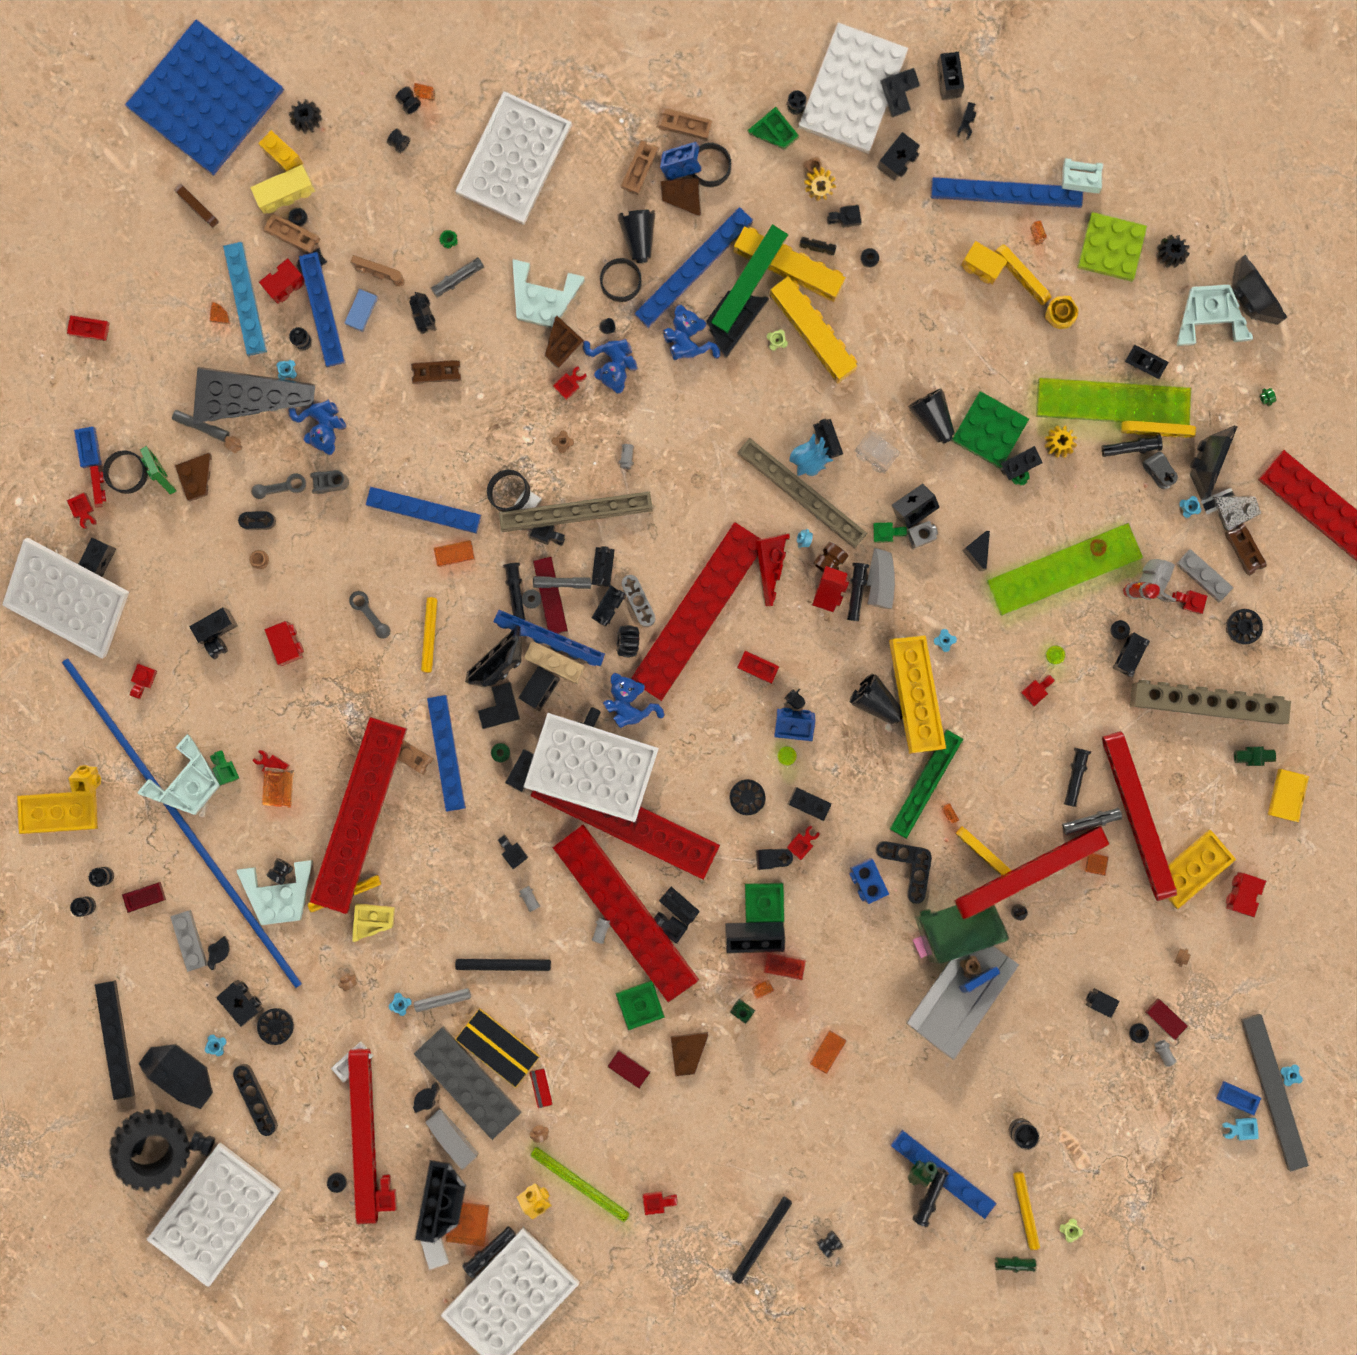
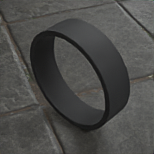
M705 143L699 146V153L706 149L720 151L726 156L729 169L721 179L716 181L703 180L696 173L691 175L693 178H699V184L702 186L716 187L728 179L731 172V157L723 146L717 143Z
M616 258L609 261L603 267L600 274V284L603 293L609 299L616 302H626L633 299L639 293L642 285L641 272L638 266L625 258ZM615 264H627L633 267L639 275V284L636 290L628 296L617 297L611 295L603 286L605 272Z
M122 450L113 453L107 458L103 466V477L107 485L120 493L131 494L137 492L145 485L148 478V468L143 464L140 456L131 451ZM122 455H133L139 459L142 465L140 481L130 489L120 490L115 488L109 478L111 464Z
M502 470L490 479L487 486V497L489 502L501 512L519 510L529 500L530 486L519 472L515 470ZM508 475L521 477L525 485L522 499L516 505L508 508L495 505L492 498L495 484L501 478Z

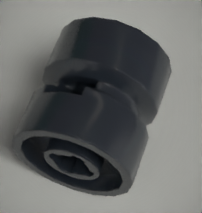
M1015 1119L1009 1126V1135L1020 1148L1028 1150L1038 1144L1039 1132L1027 1119Z

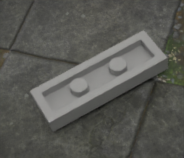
M1191 549L1176 563L1178 567L1218 602H1221L1234 588Z
M191 910L170 916L187 972L207 966V960Z

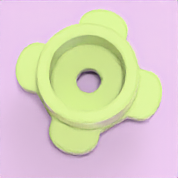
M783 330L767 334V339L770 342L769 348L772 351L780 347H787L788 342L785 340V332Z
M1070 1219L1065 1225H1060L1059 1230L1064 1233L1067 1242L1071 1243L1083 1235V1230L1077 1226L1075 1219Z

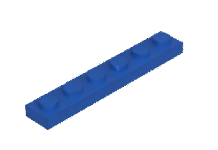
M315 252L299 256L325 364L327 367L344 364L346 362L319 254Z
M370 487L366 506L475 534H477L481 520L480 514Z
M498 610L493 621L503 629L513 630L519 625L521 627V636H528L539 644H547L555 651H564L572 658L583 659L589 665L601 667L605 653L502 610Z
M447 695L427 698L446 812L465 809Z
M903 1129L892 1142L891 1147L914 1165L918 1160L924 1164L931 1161L936 1164L937 1168L941 1167L947 1170L949 1175L943 1187L984 1219H986L997 1204Z

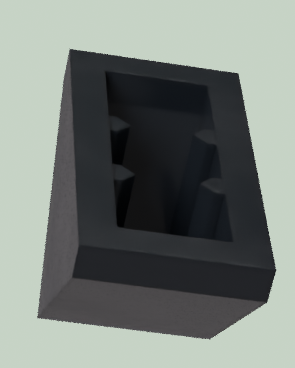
M985 531L962 550L979 571L987 569L990 531Z

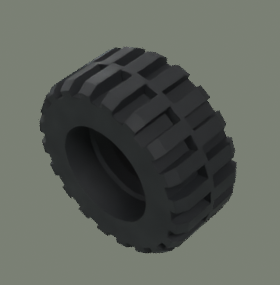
M150 1109L144 1110V1114L141 1115L136 1112L132 1114V1119L126 1118L122 1121V1128L117 1127L114 1131L115 1137H111L109 1155L112 1168L116 1177L121 1179L122 1184L125 1186L131 1184L133 1190L138 1191L139 1188H143V1191H150V1188L153 1187L156 1190L162 1189L161 1185L166 1183L168 1186L173 1182L172 1178H178L182 1174L181 1168H186L188 1163L186 1158L190 1157L189 1139L184 1126H182L178 1118H173L171 1113L166 1112L163 1114L162 1110L158 1109L155 1110V1113H151ZM160 1136L168 1141L169 1147L167 1152L154 1163L140 1164L131 1158L132 1148L145 1137Z

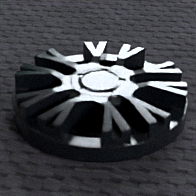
M1237 610L1227 619L1226 633H1228L1233 642L1247 645L1254 643L1263 632L1262 619L1253 610ZM1246 612L1252 614L1249 619H1246ZM1234 616L1237 618V622L1232 621ZM1254 618H1256L1257 621H1255L1254 623H1252L1251 620H1253ZM1253 625H1259V631L1253 630ZM1232 630L1237 631V634L1235 636L1232 634ZM1247 635L1250 641H1245L1244 636Z
M741 780L730 791L731 806L739 814H756L765 804V791L754 780ZM748 782L751 783L750 790H747ZM744 783L745 790L741 791L738 785ZM755 785H757L760 789L757 792L752 791V788ZM734 790H737V791L741 792V794H740V795H737V794H735V793H733V792H734ZM762 793V797L755 798V794ZM738 796L740 798V801L734 803L733 797ZM756 799L762 800L760 806L755 804L754 801ZM742 802L743 805L740 809H737V806ZM752 803L756 808L755 811H753L750 806ZM745 805H748L749 812H742Z
M272 1008L265 1011L257 1023V1031L260 1038L270 1045H280L286 1042L294 1030L292 1016L282 1008ZM272 1012L273 1019H270L267 1014ZM283 1014L287 1017L286 1020L281 1019ZM290 1022V1025L284 1026V1023ZM261 1026H266L267 1031L262 1033ZM284 1028L290 1029L289 1034L284 1032ZM269 1032L271 1035L267 1039L265 1036ZM273 1035H277L278 1041H272Z

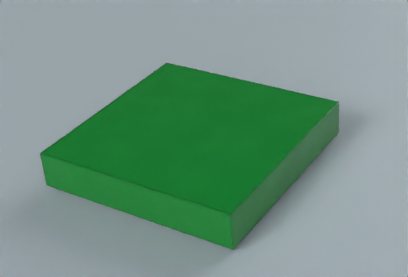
M784 883L745 884L746 923L784 922Z
M652 981L616 993L628 1031L665 1018Z

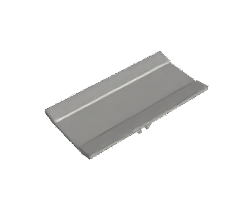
M972 929L906 1023L954 1060L1019 964L1007 957ZM970 956H976L977 961L980 963L981 973L991 967H998L1000 974L968 993H962L959 986L979 975H972L971 978L964 977V970L960 967L961 960H967Z

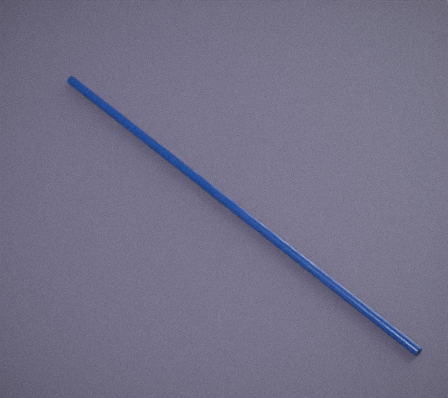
M65 659L62 664L145 780L151 779L160 787L71 661ZM163 803L295 988L302 984L181 814L176 808Z

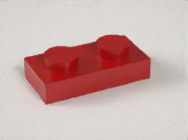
M70 315L67 334L69 336L107 341L110 323L104 320Z
M98 466L90 467L94 505L95 508H102L103 502H106L105 490H101L100 483H104L103 472L98 471Z
M744 651L737 669L772 684L780 666Z

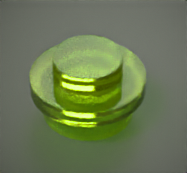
M1051 646L1046 651V659L1051 664H1060L1065 659V651L1060 646Z
M786 746L779 750L777 757L781 764L788 766L796 761L797 754L792 747Z

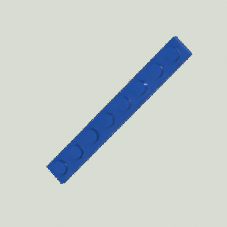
M937 177L932 178L931 198L1071 208H1081L1083 202V191L1062 189V186Z
M739 207L635 312V316L649 328L740 236L744 226L748 228L753 223V219Z

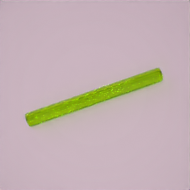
M535 1147L530 1155L533 1159L621 1222H625L628 1219L629 1212L540 1148Z

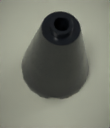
M650 209L628 211V216H624L623 213L618 214V221L632 260L636 261V264L648 263L647 259L651 258L655 210L651 212Z
M941 388L908 406L912 414L938 443L942 441L945 444L953 439L952 435L955 432L945 394Z
M872 673L859 684L861 686L858 691L855 689L849 702L853 706L885 722L897 724L903 718L901 706L876 674Z

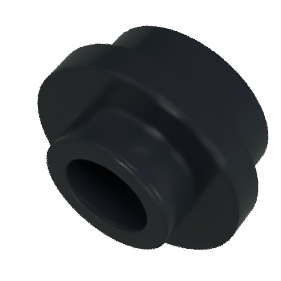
M294 208L290 211L288 219L293 224L302 227L306 224L308 216L303 209ZM297 216H301L299 221L295 220Z
M872 248L865 249L860 257L861 263L869 268L876 266L880 258L879 253ZM867 255H872L874 259L869 260Z
M1119 620L1111 625L1110 632L1114 638L1121 640L1128 637L1130 627L1127 622ZM1119 626L1123 627V633L1118 632Z
M1136 1023L1130 1027L1129 1036L1134 1042L1143 1043L1149 1037V1030L1145 1025ZM1140 1029L1141 1035L1136 1036V1031Z
M333 1173L327 1179V1187L333 1193L342 1192L347 1185L346 1177L341 1173ZM334 1180L339 1181L340 1185H339V1186H335V1185L333 1184V1181H334Z

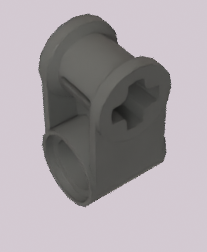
M1158 451L1143 461L1144 469L1159 488L1168 489L1177 482L1178 475L1162 452ZM1169 477L1170 480L1165 482L1164 478Z
M338 470L310 474V477L313 479V494L344 490L349 485L348 477ZM341 476V483L335 485V479Z

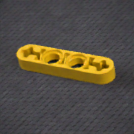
M1002 244L994 251L1008 260L1005 267L1039 304L1045 305L1051 299L1049 291L1006 245Z
M1123 421L1121 423V433L1149 436L1160 434L1163 437L1194 438L1196 436V426Z
M963 826L956 831L955 834L1001 876L1011 871L1007 865Z

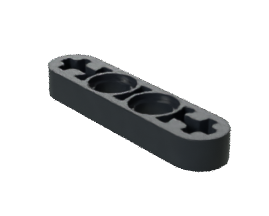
M241 1064L234 1069L233 1078L258 1131L263 1136H270L277 1130V1120L252 1068L247 1064ZM241 1070L247 1071L245 1078L244 1076H239L238 1073H240ZM249 1079H251V1082H248L246 1085L243 1086L242 1083H244L246 1080L248 1081ZM248 1086L255 1087V1096L247 1094L246 1089ZM258 1103L264 1106L262 1114L256 1113L254 1109ZM266 1114L268 1115V1117H266L265 1120L263 1119L260 1121L259 1118H262ZM266 1122L267 1124H272L270 1131L269 1129H264Z

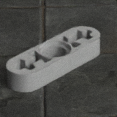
M634 575L625 576L622 580V587L639 623L644 627L652 626L655 622V614L637 577ZM627 580H635L636 583L633 584L635 590L640 589V592H635L634 594L629 596V593H632V590L630 587L625 586L627 584ZM642 596L644 598L643 605H634V597ZM648 606L649 609H645L647 615H652L650 623L642 621L641 619L644 618L642 611L637 613V610H642Z

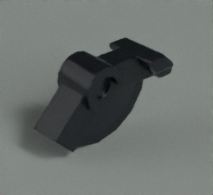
M226 936L208 947L209 959L207 966L211 970H215L216 964L224 961L229 954V940Z
M437 1082L432 1084L431 1088H425L417 1093L413 1106L415 1113L422 1110H430L435 1106V1098L440 1091Z

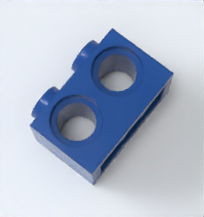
M872 858L850 867L852 872L849 875L853 883H857L860 888L857 892L862 902L866 901L867 904H870L889 895ZM861 868L868 869L869 874L866 878H860L859 871ZM871 885L877 888V892L873 896H869L867 893V889Z

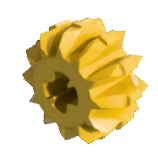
M824 167L820 168L819 173L814 168L813 175L807 173L810 180H804V184L808 185L804 188L805 192H810V198L815 196L816 201H819L821 196L826 200L827 193L831 196L833 195L830 189L836 188V184L832 183L836 178L831 176L832 172L830 170L825 172ZM818 181L821 183L822 181L824 185L818 188L816 183Z
M1056 426L1054 430L1050 429L1048 431L1049 436L1044 438L1048 442L1044 445L1045 448L1050 447L1048 454L1055 452V458H1058L1060 454L1063 458L1067 457V453L1071 455L1074 452L1072 448L1077 447V444L1073 442L1077 439V436H1071L1074 431L1071 429L1067 432V426H1063L1062 429L1059 426ZM1059 439H1060V441H1061V440L1064 441V444H1063V445H1061L1062 443H1060V444L1058 443V440H1059Z

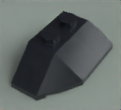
M1246 255L1242 256L1235 264L1231 283L1236 299L1240 301L1243 311L1251 319L1280 324L1288 318L1287 315L1283 312V308L1256 267L1249 261Z
M1235 425L1208 436L1198 444L1197 451L1199 452L1197 458L1194 457L1191 462L1190 468L1192 470L1190 476L1202 500L1211 497L1238 428Z
M519 625L467 671L465 679L467 684L479 687L494 685L500 679H505L512 668H517L522 661L521 627Z
M177 1044L150 1047L139 1062L140 1067L150 1081L181 1103L202 1109L213 1094L207 1066Z
M430 1160L415 1240L435 1243L459 1225L466 1184L449 1163Z

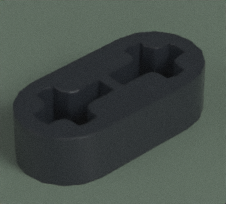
M267 511L244 512L238 517V524L245 530H269L276 525V518ZM266 516L271 519L267 525L264 522H259V520L266 519ZM247 517L255 520V522H249L248 526L243 523L244 520H247Z

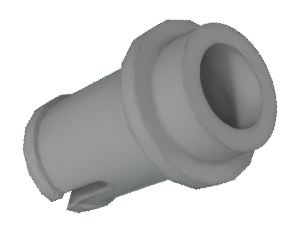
M622 444L621 460L618 462L620 468L631 469V466L634 465L632 462L634 445Z
M527 886L519 891V897L523 898L528 911L531 912L539 908L540 905L532 892L533 888L531 889L530 886Z
M599 918L595 922L597 926L592 941L604 944L607 929L611 925L609 924L610 921Z
M1165 1040L1155 1043V1052L1159 1053L1166 1067L1174 1065L1177 1061L1169 1049L1170 1044Z

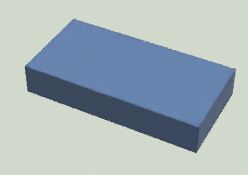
M359 289L346 318L345 325L363 332L378 297Z

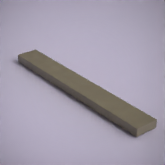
M751 438L738 451L737 454L853 548H856L867 535L866 531Z
M649 491L499 512L501 532L652 512L653 507Z

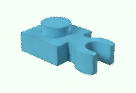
M1256 1118L1235 1119V1125L1228 1122L1222 1123V1127L1230 1128L1228 1134H1223V1137L1226 1139H1232L1235 1135H1237L1239 1141L1259 1139Z

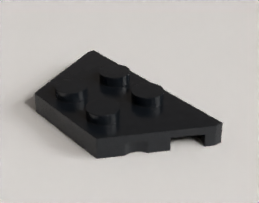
M727 291L706 320L707 326L725 358L729 356L769 301L768 297L751 295L728 333L711 322L730 291Z

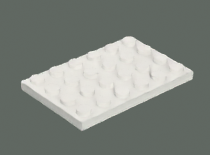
M838 23L799 128L869 154L888 104L880 80L900 72L908 48Z
M504 91L455 191L456 194L524 225L572 127V122Z
M26 538L23 540L2 605L103 659L108 653L129 591L41 544Z
M547 713L524 788L635 822L659 748Z
M219 1143L147 1238V1241L209 1287L282 1189L222 1143Z
M523 1227L442 1312L441 1316L480 1355H513L579 1285V1281Z

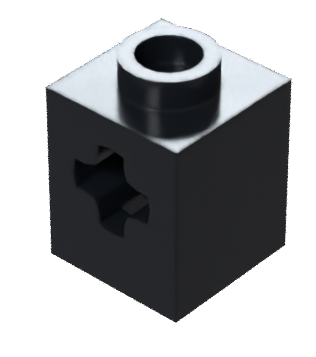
M1095 988L1086 997V1006L1109 1018H1112L1120 1002Z

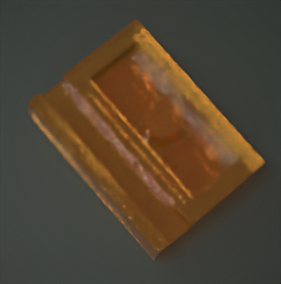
M265 767L262 805L288 806L287 808H291L294 770L285 771V769Z

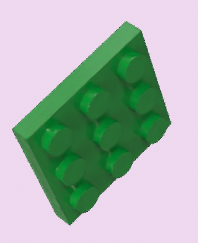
M980 391L951 441L1001 469V463L1008 458L1029 418Z

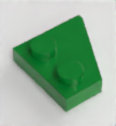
M774 107L748 129L750 135L784 150L799 138L797 132L777 107Z
M147 446L140 449L143 456L141 460L149 469L147 471L149 477L153 481L157 480L170 495L175 493L177 490L167 480L166 477L168 475L156 455Z

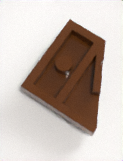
M699 178L661 181L662 201L697 216H702Z
M558 316L554 319L545 357L559 369L584 340Z
M210 453L175 465L187 501L189 502L208 495L210 460H212Z
M708 1032L671 1036L675 1076L695 1074L708 1038Z

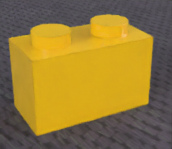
M272 130L258 143L263 152L285 172L304 164L299 155Z
M975 241L961 266L966 272L979 276L982 282L993 285L1008 260Z

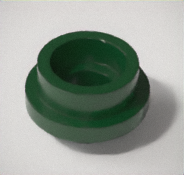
M503 743L496 744L491 750V756L496 762H505L510 757V749ZM499 749L504 751V755L501 757L497 755Z

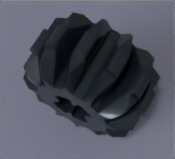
M305 99L303 104L297 101L298 106L292 105L293 111L289 112V116L292 118L291 124L295 126L297 131L302 130L306 134L308 129H310L314 133L313 127L320 128L318 122L322 121L320 108L316 107L313 101L309 103Z
M1171 234L1167 239L1163 238L1160 241L1161 244L1157 246L1159 252L1156 254V257L1162 258L1160 264L1166 262V268L1170 267L1171 264L1176 268L1179 264H1183L1186 261L1185 258H1188L1190 253L1187 250L1190 248V245H1185L1186 239L1181 241L1180 235L1174 238Z
M632 625L620 626L617 632L616 650L619 656L629 658L637 655L640 645V633L637 627Z

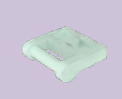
M1065 158L1062 172V189L1100 194L1102 189L1103 163L1090 164L1071 161V159ZM1070 169L1090 171V172H1094V173L1080 172V171H1074V170H1070Z

